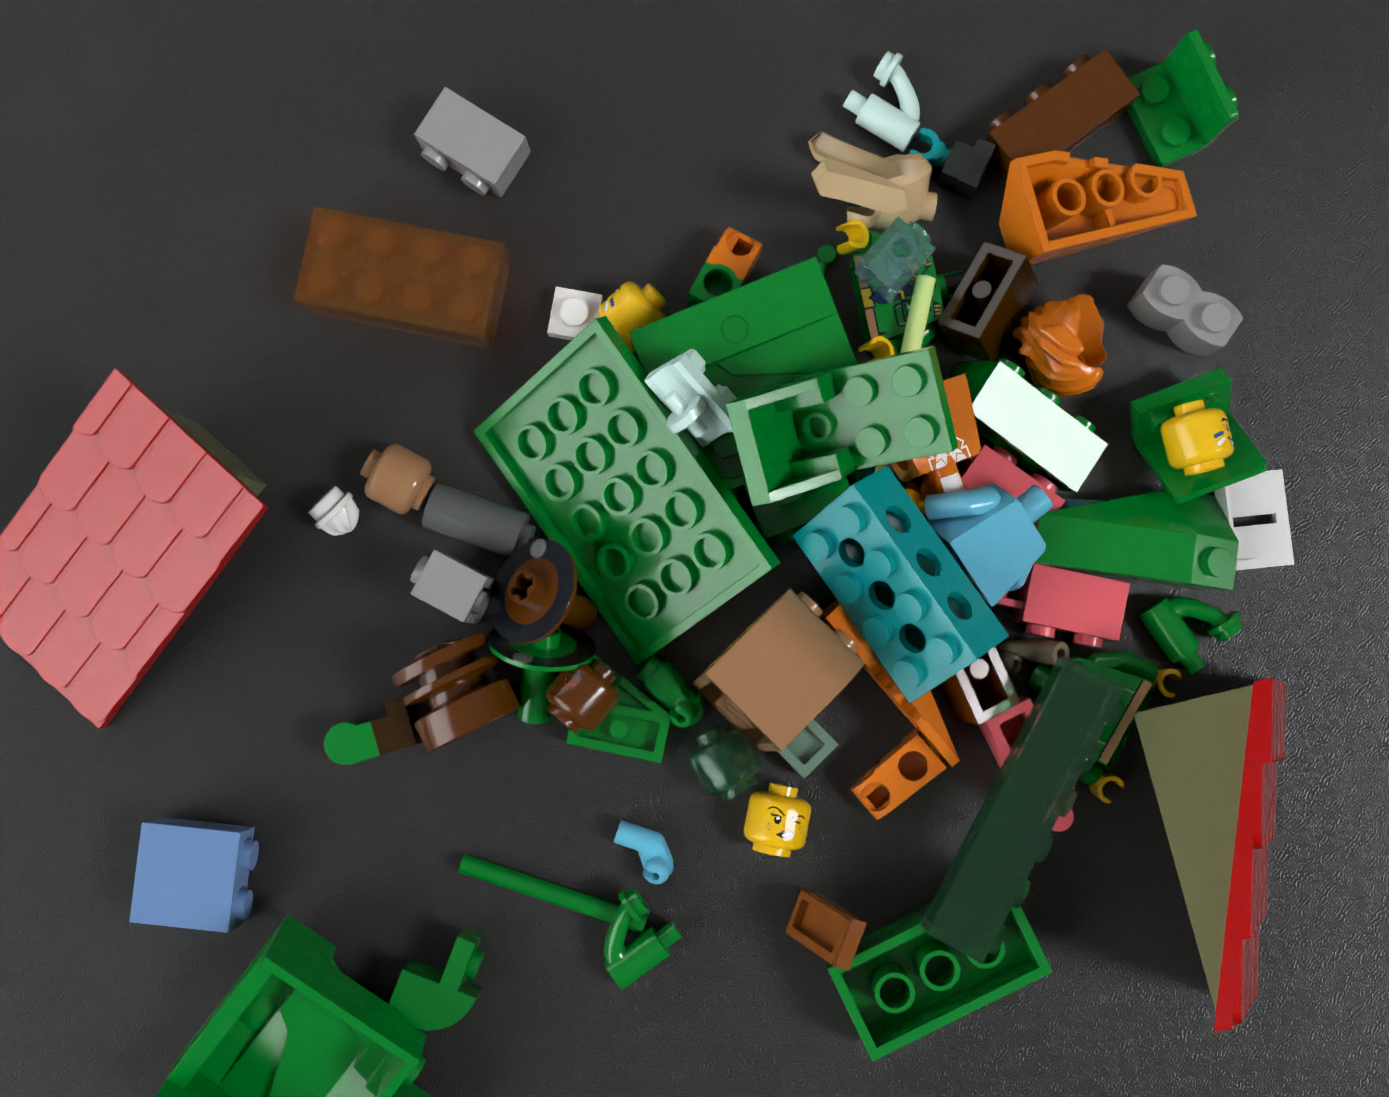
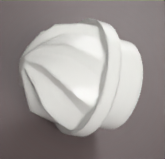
M335 485L309 510L308 513L317 521L314 526L318 530L322 529L333 536L351 532L356 527L359 518V509L352 499L353 495L349 491L344 494Z

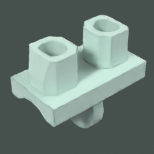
M689 349L651 371L644 382L672 412L665 422L667 428L672 433H678L686 428L703 448L722 434L733 432L726 404L737 398L727 386L719 384L713 386L703 374L706 370L705 360L695 349Z

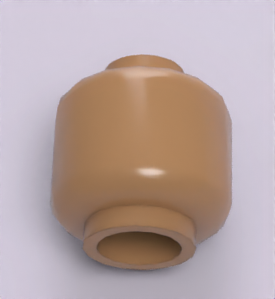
M396 443L387 446L383 453L374 449L360 472V475L367 478L364 487L365 495L398 514H405L411 508L419 511L436 481V478L430 475L432 466L427 459Z

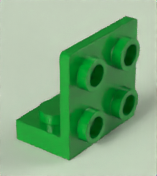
M1197 29L1186 33L1164 62L1128 78L1140 95L1127 111L1156 167L1164 168L1208 148L1239 117L1236 95L1229 85L1224 84L1216 68V57L1213 48L1207 41L1202 40Z
M1222 367L1130 402L1132 442L1176 504L1184 503L1266 471L1267 461L1230 414L1231 379ZM1204 400L1206 409L1219 408L1226 413L1234 451L1232 455L1224 459L1225 467L1185 476L1183 469H1175L1169 465L1160 427L1167 419L1175 417L1173 407Z

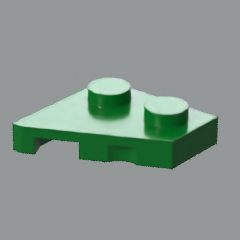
M595 655L594 659L602 663L617 677L611 685L617 690L619 701L596 730L588 732L580 729L575 734L569 729L566 744L661 764L671 720L669 713Z

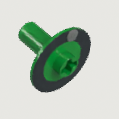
M562 623L547 638L530 645L512 643L503 638L496 628H493L488 636V647L494 655L509 664L522 668L518 697L521 707L517 709V717L521 721L530 724H542L549 721L551 714L546 708L550 705V702L547 700L546 690L555 679L556 672L574 670L582 664H588L594 659L596 653L595 642L589 635Z

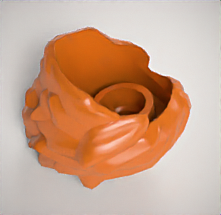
M1079 294L1075 297H1070L1068 300L1049 301L1044 304L1045 307L1038 306L1034 309V312L1029 311L1028 316L1021 319V326L1015 328L1012 334L1013 338L1019 339L1023 345L1019 350V354L1025 356V362L1033 384L1063 397L1080 395L1093 389L1104 374L1102 368L1097 366H1101L1107 358L1106 350L1102 344L1105 325L1094 304L1093 297L1088 294Z

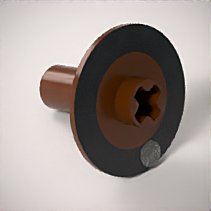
M537 539L528 542L513 552L501 567L491 592L490 612L496 630L506 640L519 645H530L547 638L561 623L578 631H585L594 624L597 617V608L590 599L576 593V565L572 555L563 545L548 539Z

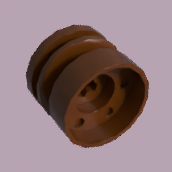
M485 632L469 637H455L415 656L411 663L391 677L396 688H401L417 681L421 688L402 699L405 706L428 701L432 708L431 711L414 723L428 753L472 733L521 707L508 678L485 683L482 677L483 673L499 661L497 656L492 654L477 661H474L472 657L474 653L488 646V637Z

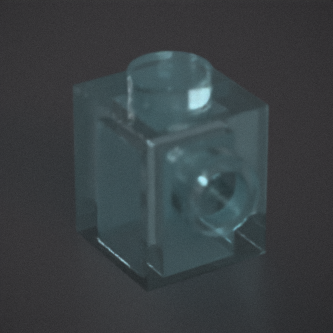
M898 216L859 260L854 273L891 304L925 266L936 248L930 244L931 237L920 225L909 221L907 224Z

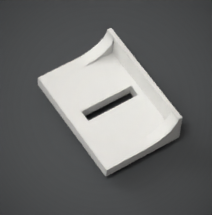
M1282 469L1265 471L1214 491L1215 497L1239 541L1235 571L1294 565ZM1268 514L1273 516V523L1240 527L1233 526V518Z

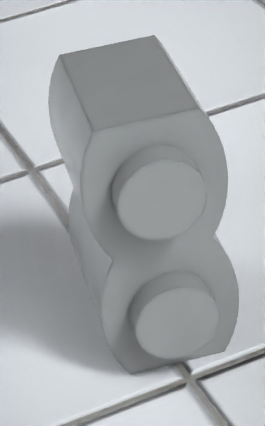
M1163 264L1143 280L1127 304L1129 311L1139 322L1154 330L1166 331L1176 346L1186 353L1197 357H1207L1225 347L1243 320L1240 311L1229 300L1218 294L1202 291L1199 284L1188 273L1177 267Z

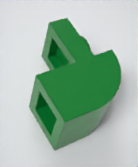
M464 928L457 936L444 972L411 959L401 971L389 1005L403 1013L402 1019L419 1030H440L461 1020L471 1009L483 989L482 986L466 981V977L475 979L483 961L485 951L477 949L483 934Z

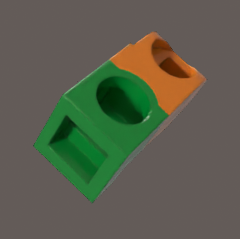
M729 226L717 246H714L688 292L686 309L744 286L759 257L763 244Z

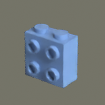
M157 817L142 822L129 922L229 933L242 925L243 919H248L253 903V892L247 889L249 870L255 868L259 854V843L257 840H253L255 827Z

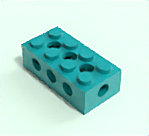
M888 466L850 486L793 535L798 545L909 703L964 669L1009 637L1006 630Z

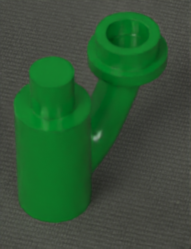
M1181 596L1162 597L1148 605L1137 615L1170 662L1180 661L1189 675L1199 671L1206 664L1196 651L1201 644L1182 617H1192L1211 624L1206 629V632L1209 636H1215L1218 642L1230 638L1244 627L1239 620L1241 615L1238 611L1227 614L1202 601Z
M634 887L627 892L622 890L618 893L621 904L608 929L604 944V956L606 959L604 965L612 979L622 990L671 956L669 947L683 938L679 929L671 921L659 931L650 927L626 946L624 945L631 921L634 920L637 924H640L644 921L643 916L650 912L646 902Z

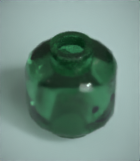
M720 724L695 738L700 747L691 753L689 763L707 795H721L723 800L727 801L758 783L755 775L760 771L761 763L742 730L732 729L725 732Z

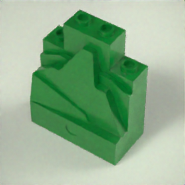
M816 256L629 332L641 366L647 374L689 349H695L706 362V370L703 374L713 386L718 384L727 386L737 399L769 384L857 363ZM733 432L722 434L703 448L694 439L735 499H740L738 491L746 489L751 502ZM847 477L773 503L752 506L764 539L771 540L776 538L779 545L794 541L793 535L850 487Z
M288 914L176 1059L155 1097H433L413 1084L426 1061L421 1055L427 1035L402 1019L403 1013L343 974L332 958L337 947Z

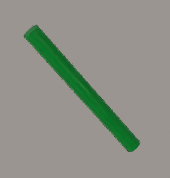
M464 854L458 873L609 923L612 922L620 906ZM648 914L643 916L644 921L640 924L632 920L628 929L642 933Z

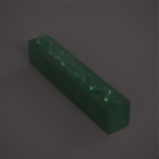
M1058 657L920 923L927 934L982 964L988 953L995 954L998 951L1006 935L1007 927L1003 924L1011 908H1019L1028 894L1030 881L1027 880V877L1035 861L1041 863L1052 847L1054 836L1050 832L1059 816L1065 817L1071 810L1077 797V790L1073 788L1082 770L1088 772L1098 758L1101 747L1097 744V741L1105 725L1108 727L1112 726L1122 711L1124 701L1120 699V696L1125 686L1072 658Z

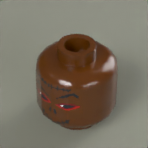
M593 659L589 665L582 664L577 669L561 671L546 690V697L550 702L546 710L575 734L580 729L588 732L594 731L619 701V694L611 685L617 677L596 659Z

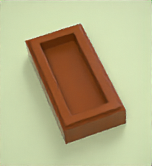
M803 887L788 923L786 934L834 967L849 971L867 923L820 893Z

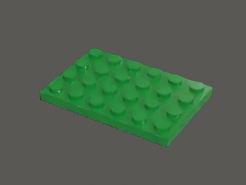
M607 316L595 318L473 432L547 538L563 545L570 552L577 569V581L638 666L781 562L685 428L678 433H672L667 428L665 422L672 412L644 382L648 374Z

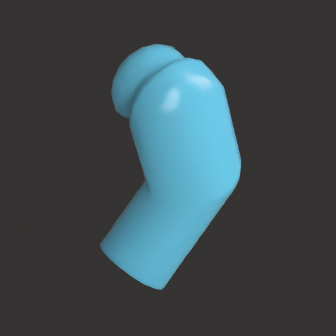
M621 820L614 843L638 851L644 868L643 876L649 883L655 885L664 883L673 871V857L664 836L657 831Z

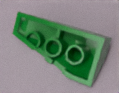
M1164 489L1048 511L1034 522V526L1046 544L1045 552L1036 560V564L1195 590H1233L1239 541L1216 497L1213 495L1205 494L1184 503L1176 504Z

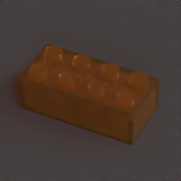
M314 206L294 301L309 313L492 349L511 257L504 243Z

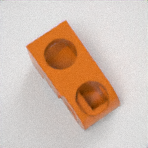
M914 728L901 739L897 746L883 756L878 764L863 774L852 785L850 790L877 820L894 810L944 771L947 766L928 741Z

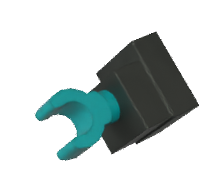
M921 128L918 140L929 144L931 150L927 153H919L911 149L909 154H922L931 165L943 166L938 185L972 201L996 144L978 137L974 147L956 140L951 149L945 143L939 141V137L934 131Z

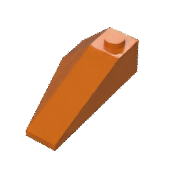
M1054 150L1015 158L1010 162L999 227L1006 249L1027 255L1032 265L1196 217L1197 213L1184 171L1138 163L1131 167L1108 163L1107 158L1093 157L1090 160L1070 157V152Z
M836 599L819 616L821 620L832 631L841 629L858 646L855 654L864 662L862 667L941 758L953 767L960 760L931 690L909 703Z

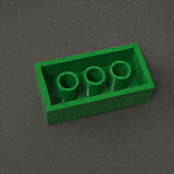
M994 872L862 937L849 971L836 968L824 960L827 970L872 1062L1053 972L1008 880L998 872Z

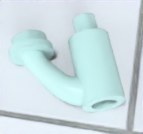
M887 51L875 70L873 77L880 80L879 85L884 88L889 81L891 82L897 94L900 109L873 93L867 99L854 90L848 95L843 107L857 115L856 124L904 152L921 124L919 122L920 107L915 90L900 65L903 55L900 53L894 55Z

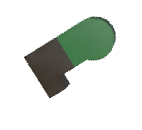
M404 697L384 703L388 715L386 717L366 723L357 720L347 721L331 727L324 740L326 754L337 764L350 765L422 743L414 725L418 720L414 705L405 706L402 701Z

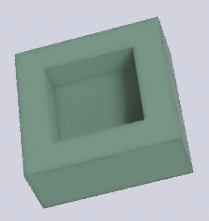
M813 719L782 751L777 752L805 779L839 744Z

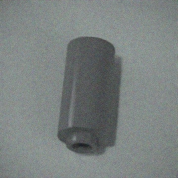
M440 482L435 485L429 496L422 519L423 528L509 557L524 544L531 542L536 526L529 524L530 514Z

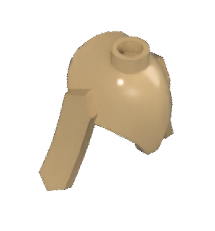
M822 131L808 141L814 159L821 162L811 173L820 196L862 206L856 208L847 207V222L857 219L862 221L868 229L893 231L907 228L917 220L929 222L933 220L937 206V193L928 192L932 166L922 154H896L884 158Z

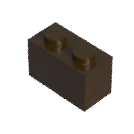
M987 242L983 243L937 322L953 350L982 361L996 360L1039 285L1027 255Z

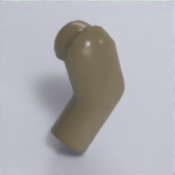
M1042 638L1005 640L997 647L1006 671L1012 674H1016L1021 670L1022 660L1063 666L1067 663L1070 654L1066 643Z

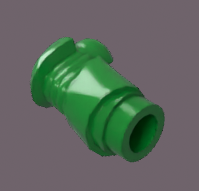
M654 654L650 656L637 671L635 677L643 683V687L661 704L664 710L666 708L670 710L669 717L674 725L686 728L700 721L705 710L704 695L701 692L696 694L684 683L683 677L669 660L667 662L663 659L660 660Z

